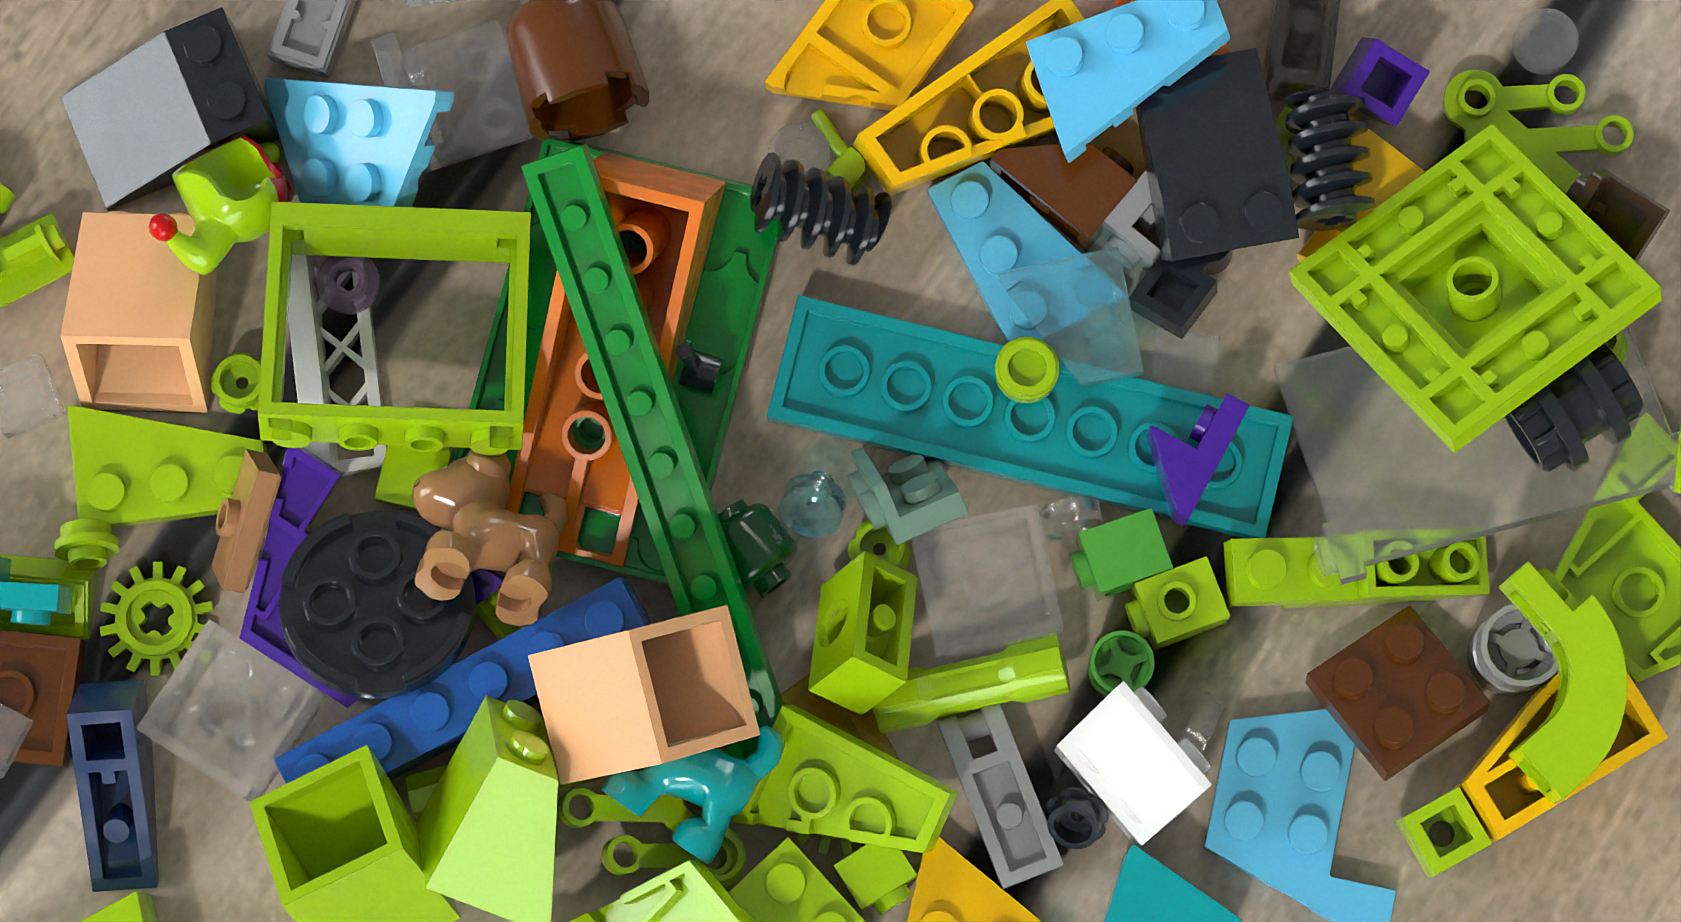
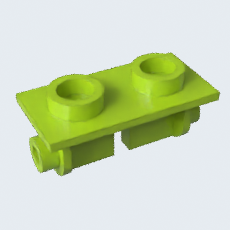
M53 213L0 239V309L72 273L74 255Z

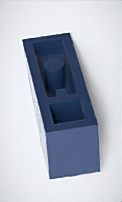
M144 679L80 684L66 716L92 892L157 888L159 874L153 744Z

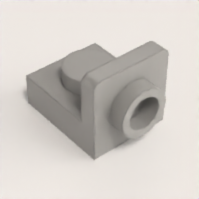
M1145 170L1137 183L1104 220L1101 235L1107 239L1104 243L1105 249L1118 262L1130 269H1133L1138 264L1148 272L1159 258L1161 251L1137 231L1139 226L1146 232H1149L1155 226L1147 172Z

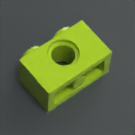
M864 551L821 585L808 691L862 716L907 683L918 576Z

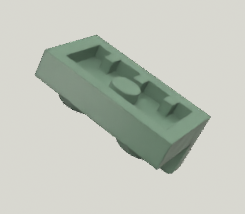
M863 447L850 452L857 471L847 476L861 509H865L874 530L885 526L896 545L968 514L960 491L937 459H924L922 455L918 454L910 455L897 460L889 466L888 473L880 475Z

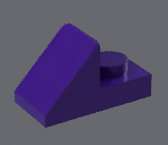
M1228 393L1219 409L1206 404L1189 436L1192 440L1200 443L1197 449L1154 426L1149 427L1146 435L1148 446L1173 522L1185 527L1250 407L1249 404Z

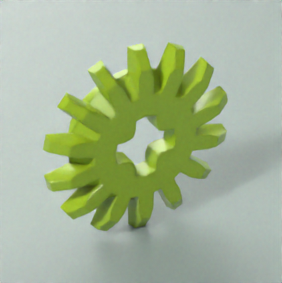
M153 562L152 578L145 579L138 566L129 569L135 583L133 586L127 589L117 580L110 586L111 589L121 596L118 605L102 602L100 611L115 615V623L99 628L101 636L118 634L120 641L108 650L113 658L127 650L133 653L126 669L135 672L144 659H149L150 676H160L162 659L169 658L175 672H179L184 669L179 654L180 651L186 648L197 658L203 653V650L191 639L195 633L210 636L213 634V626L198 623V616L213 611L214 606L212 601L195 604L194 598L205 585L200 580H197L187 589L184 588L182 583L187 569L178 565L172 578L167 579L164 578L163 562ZM151 603L160 609L170 605L174 611L168 618V623L172 629L164 636L156 630L145 634L141 628L148 619L143 610Z

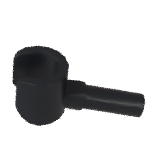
M686 343L678 345L676 355L683 363L678 384L712 395L723 359L694 350Z

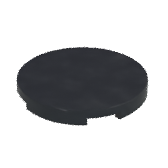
M398 509L397 512L372 511L351 516L345 513L322 524L302 541L290 557L281 578L279 614L282 631L290 651L311 677L326 687L342 694L368 699L389 698L422 688L442 675L454 663L464 649L474 625L476 594L472 574L470 573L465 580L460 593L455 598L449 600L432 599L415 585L416 571L420 559L424 557L427 542L436 532L442 530L441 527L431 524L420 515Z

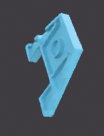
M1326 709L1230 720L1227 725L1203 848L1270 888L1280 891L1309 908L1311 912L1328 922L1391 921L1396 895L1395 890L1330 876L1355 746Z

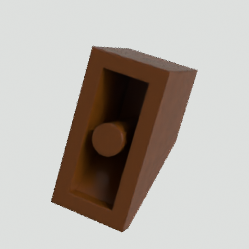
M1091 142L1085 145L1087 150L1070 163H1068L1061 144L999 149L991 158L990 168L1034 210L1086 252L1101 236L1104 220L1138 181L1132 176L1134 172L1133 166L1121 154L1107 146L1100 151Z

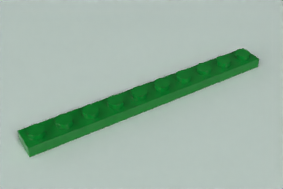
M586 143L521 166L679 615L681 617L728 605L758 727L767 725L772 728L784 702L588 144ZM759 735L726 745L729 755L745 760L756 752Z

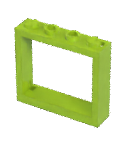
M272 202L258 401L260 439L273 441V443L287 448H301L308 446L311 442L338 443L346 449L357 451L370 450L377 445H404L407 449L419 453L437 452L443 447L471 448L472 451L483 455H499L507 452L509 449L522 450L531 212ZM292 254L510 263L504 411L283 402Z

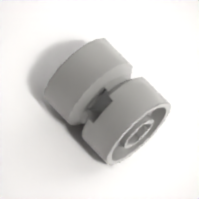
M1514 604L1504 606L1477 627L1469 640L1467 658L1471 673L1481 686L1494 694L1516 696L1528 693L1553 676L1558 670L1555 657L1549 645Z

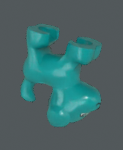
M766 725L759 728L760 735L756 752L745 760L722 753L718 748H714L667 763L649 766L640 771L630 770L610 774L602 786V790L640 817L655 800L664 794L689 801L701 807L702 817H688L679 822L671 837L682 848L704 863L709 864L720 850L732 815L738 814L744 809L759 781L779 764L785 744L780 733Z

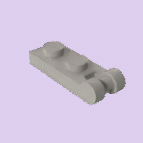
M995 704L979 708L980 711L957 719L955 714L936 721L1002 889H1006L1060 868L1064 864L1054 838L1048 831L1046 818L1001 705ZM990 735L996 751L973 760L967 743Z

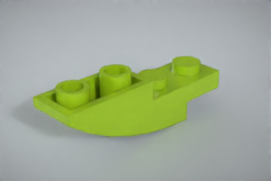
M1485 530L1363 532L1356 536L1238 538L1230 539L1223 543L1228 606L1281 605V609L1422 602L1486 596L1490 594Z

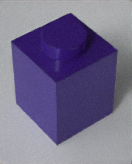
M1361 37L1330 90L1344 91L1346 95L1364 98L1366 105L1360 111L1382 124L1397 127L1430 71L1376 38Z

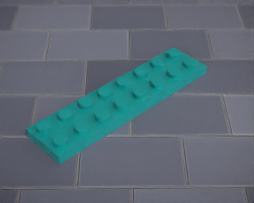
M798 295L767 413V420L909 456L918 454L922 455L924 459H937L942 464L1136 512L1152 508L1156 517L1172 520L1146 438L1150 426H1154L1197 449L1200 443L1189 438L1206 404L1219 409L1224 399L1058 359L1059 376L1053 391L1038 402L1019 403L1005 396L999 389L995 379L996 359L1005 345ZM1250 406L1186 524L1241 538H1265L1294 416Z

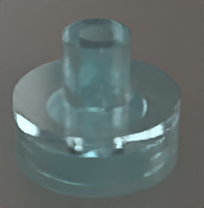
M814 471L811 474H801L793 477L787 483L779 504V515L788 528L800 535L811 538L827 537L835 533L840 526L847 505L846 496L839 485L834 482L833 477L827 472Z

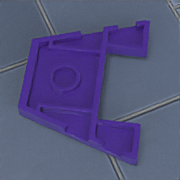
M304 447L288 448L285 452L282 467H284L282 478L269 518L270 524L262 556L258 561L239 639L338 703L349 708L360 697L342 694L326 687L311 677L301 667L288 647L282 631L279 614V596L284 569L296 548L312 533L309 530V526L342 477L343 472ZM477 569L471 572L475 586L476 606L502 585L504 576L494 570Z

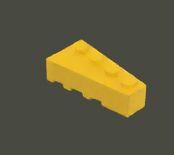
M1072 0L1048 1L860 132L852 145L853 148L864 158L865 165L882 189L892 196L992 158L999 149L1021 147L1057 133L1026 41L1085 20V18Z

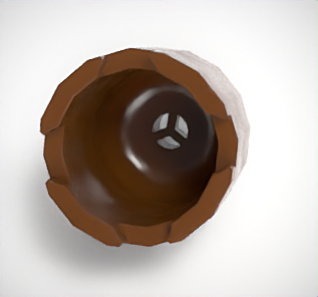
M528 0L511 17L507 27L508 51L529 133L537 139L545 141L548 140L549 131L568 130L571 141L603 135L627 124L629 121L626 110L637 103L641 107H646L649 104V90L623 15L614 0Z

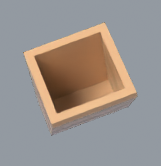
M124 211L82 213L60 334L81 407L95 410L208 413L217 267L206 275L193 272L185 267L166 242L155 239L149 233V222L156 214H133ZM177 212L168 214L175 219L180 232L192 236L194 220L189 213Z
M728 605L528 655L560 785L659 765L760 735Z

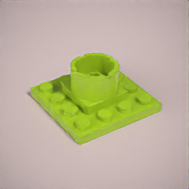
M1493 124L1486 127L1289 270L1292 285L1454 454L1662 301L1661 286Z

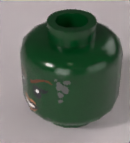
M740 500L718 514L745 594L756 590L761 598L783 585L792 576L786 565L793 559L797 551L796 542L767 505L756 503L748 506L744 500Z

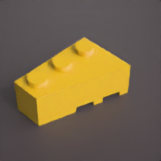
M1558 670L1553 676L1542 683L1455 786V788L1460 787L1491 842L1503 838L1668 738L1628 672L1626 708L1621 727L1612 747L1597 769L1563 800L1551 804L1508 755L1531 735L1552 711L1559 688Z

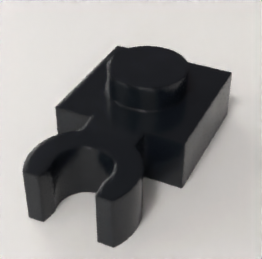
M1232 250L1174 261L1161 260L1160 255L1129 296V309L1183 339L1217 294V280L1209 275L1218 274L1227 268L1232 259Z

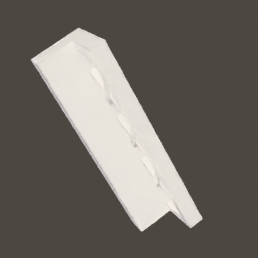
M292 254L288 323L298 403L332 404L333 401L335 404L362 405L367 399L368 406H383L365 257H350L349 263L333 281L316 268L314 255ZM351 277H353L355 296L343 288ZM317 279L329 287L320 299ZM337 295H340L356 307L358 322L342 342L323 329L321 316ZM359 337L362 357L350 349ZM324 340L336 348L328 360L326 358ZM345 355L362 367L365 375V384L349 404L330 390L329 375ZM311 442L304 448L343 472L342 476L380 471L387 445H377L373 448L374 455L344 460H339L337 443Z

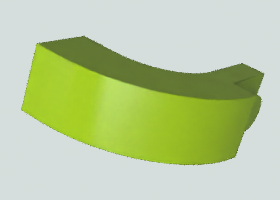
M1528 561L1503 582L1499 589L1549 645L1558 667L1559 688L1556 702L1546 720L1508 755L1547 800L1554 804L1566 798L1597 769L1612 747L1621 727L1626 708L1627 669L1625 656L1615 627L1595 596L1592 594L1575 609L1571 610L1564 602L1569 597L1568 592L1557 577L1544 567L1537 571Z

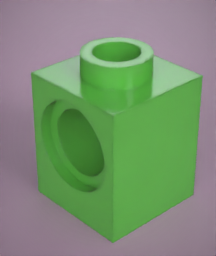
M1152 508L1079 532L1076 539L1078 550L1069 553L1080 588L1085 589L1092 586L1097 601L1129 591L1134 583L1173 569Z

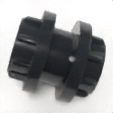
M1602 344L1504 418L1523 450L1539 469L1550 472L1564 464L1571 471L1575 472L1590 461L1584 445L1588 441L1602 434L1612 445L1617 446L1631 437L1629 422L1639 417V413H1641L1643 408V401L1633 380L1620 360L1606 344Z

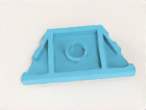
M265 78V90L300 203L412 207L418 192L420 174L428 167L435 149V145L427 140L437 113L450 111L454 101V91L289 78Z

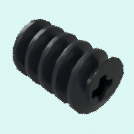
M1327 89L1306 90L1285 96L1283 103L1287 108L1292 109L1286 115L1285 128L1290 133L1295 134L1288 140L1287 152L1293 158L1298 159L1291 164L1289 170L1290 178L1300 184L1292 192L1294 204L1302 208L1296 214L1298 228L1311 231H1326L1347 227L1356 223L1358 219L1357 213L1375 206L1374 198L1355 194V188L1368 184L1373 180L1372 173L1353 170V163L1370 156V148L1351 145L1350 141L1351 138L1366 133L1368 131V124L1362 121L1348 120L1349 113L1365 107V99L1359 96L1346 95L1344 91Z
M772 152L767 154L762 160L751 189L750 208L755 213L754 231L756 233L762 234L772 219L777 220V238L779 241H787L797 227L801 229L800 246L802 249H810L820 235L824 237V256L828 258L833 257L843 243L847 245L846 262L854 266L859 262L865 251H871L883 236L892 209V198L887 192L878 193L874 197L873 190L864 184L855 185L851 189L850 182L842 176L832 177L828 181L827 174L819 168H811L805 173L803 165L793 159L781 165L780 157Z

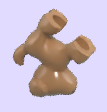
M470 450L464 458L458 459L444 468L423 474L416 480L413 486L412 498L421 517L431 524L442 528L427 542L424 557L420 559L416 571L415 585L432 599L449 600L455 598L460 593L465 580L471 572L477 569L504 571L506 576L498 592L496 602L497 617L501 622L510 625H532L541 616L542 604L552 591L551 567L558 552L559 536L569 523L566 501L558 494L546 493L538 497L543 516L540 514H517L508 511L507 506L511 492L509 481L511 462L506 453L483 455Z

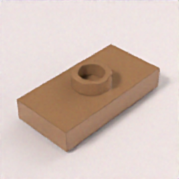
M246 449L232 498L225 497L218 510L216 533L220 538L211 567L224 590L245 593L251 581L282 478L268 453Z

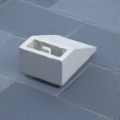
M1123 681L1057 744L1054 752L1088 792L1105 803L1110 818L1133 845L1141 848L1194 803L1212 785L1205 777L1206 772L1211 767L1205 757L1187 738L1184 737L1180 742L1176 743L1161 724L1167 715L1145 688L1140 686L1133 692Z

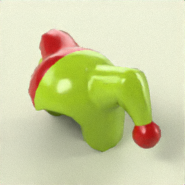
M241 136L200 155L177 169L172 174V177L190 216L194 220L192 236L180 232L175 219L164 213L156 214L151 218L148 226L151 236L159 241L166 242L171 251L188 269L202 275L211 273L225 258L234 243L253 241L270 231L272 202L292 201L293 193L291 186L285 179L278 164L281 159L279 148L271 142H264L259 145L253 139Z

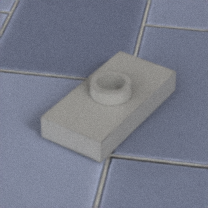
M286 0L267 56L272 61L329 78L357 0Z

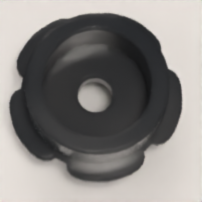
M1065 788L1060 796H1052L1047 803L1048 831L1054 840L1064 847L1070 849L1089 847L1096 840L1100 839L1106 831L1104 823L1108 822L1109 819L1107 806L1100 798L1095 797L1083 788ZM1073 812H1077L1083 816H1078Z

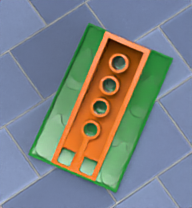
M549 135L548 140H543L538 160L585 143ZM588 144L711 494L778 243V221L772 219L762 234L754 231L755 213L750 208V195L753 186L751 184ZM529 191L524 212H531L523 446L522 450L509 449L505 452L511 462L509 474L511 492L507 510L517 514H540L543 516L538 497L546 493L558 494L566 501L569 523L559 536L556 557L669 585ZM510 263L469 409L504 411ZM686 343L694 350L723 359L712 395L678 384L683 369V363L676 355L678 345ZM458 447L455 461L464 458L471 448Z

